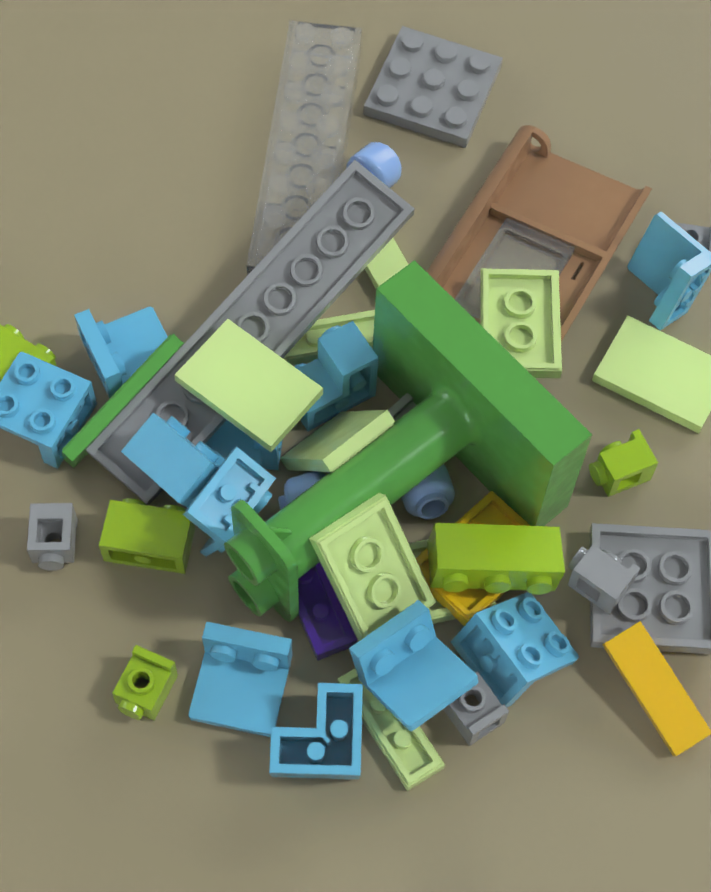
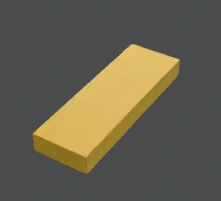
M641 621L602 644L673 757L678 756L711 735L709 726Z

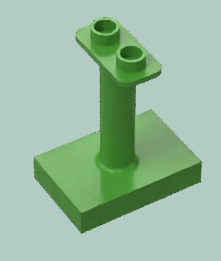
M415 260L376 288L373 350L378 356L377 376L399 399L406 393L411 395L416 406L334 472H329L266 522L244 500L240 499L231 506L234 536L224 543V547L237 570L229 575L228 578L242 602L258 617H261L272 607L288 622H291L299 615L298 579L320 562L309 540L310 537L378 493L386 495L390 505H393L453 456H456L490 492L493 491L531 526H545L569 505L592 434Z

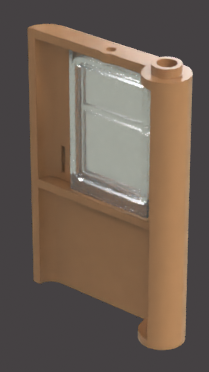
M523 125L516 132L426 272L480 324L481 268L559 270L562 342L652 188L645 186L643 189L633 188L550 152L551 141L541 129L531 125ZM532 137L535 138L541 146L532 145Z

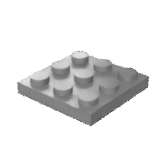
M402 26L364 105V115L466 148L501 69L503 58Z
M592 523L590 527V547L594 545L600 550H608L614 553L627 569L634 563L640 567V570L633 584L610 615L590 601L591 647L604 648L602 644L641 621L660 651L711 654V530Z

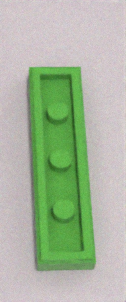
M170 334L62 449V455L69 465L75 468L88 454L86 449L184 345L178 337Z

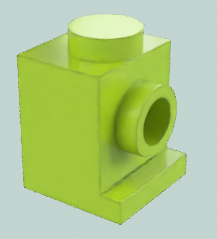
M640 429L632 431L628 442L622 444L621 441H615L605 446L600 451L597 461L589 464V471L597 486L602 485L607 496L610 497L650 481L658 461Z
M135 645L132 650V657L112 692L115 702L118 704L117 709L136 720H141L142 716H145L155 721L178 677L175 662ZM140 677L150 681L145 688L135 687Z

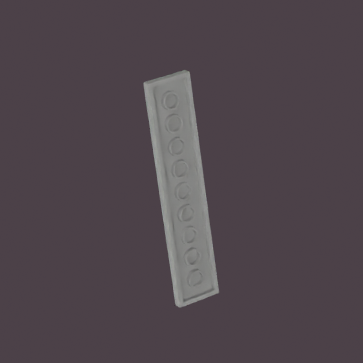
M354 160L86 449L88 454L143 502L150 505L163 489L121 451L152 413H155L165 421L171 416L177 419L191 431L186 438L195 446L199 441L205 444L227 420L175 381V374L227 319L231 320L281 358H284L414 215L415 208L359 162Z

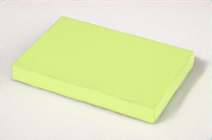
M481 268L480 325L534 378H561L559 270Z
M627 316L595 371L592 381L699 434L711 412V355L635 318Z
M229 319L213 333L175 374V381L270 452L274 450L323 395V387Z
M388 410L340 412L283 455L280 460L287 470L334 472L392 427L395 420Z
M376 494L309 538L359 641L418 600L427 608L436 603L386 495Z

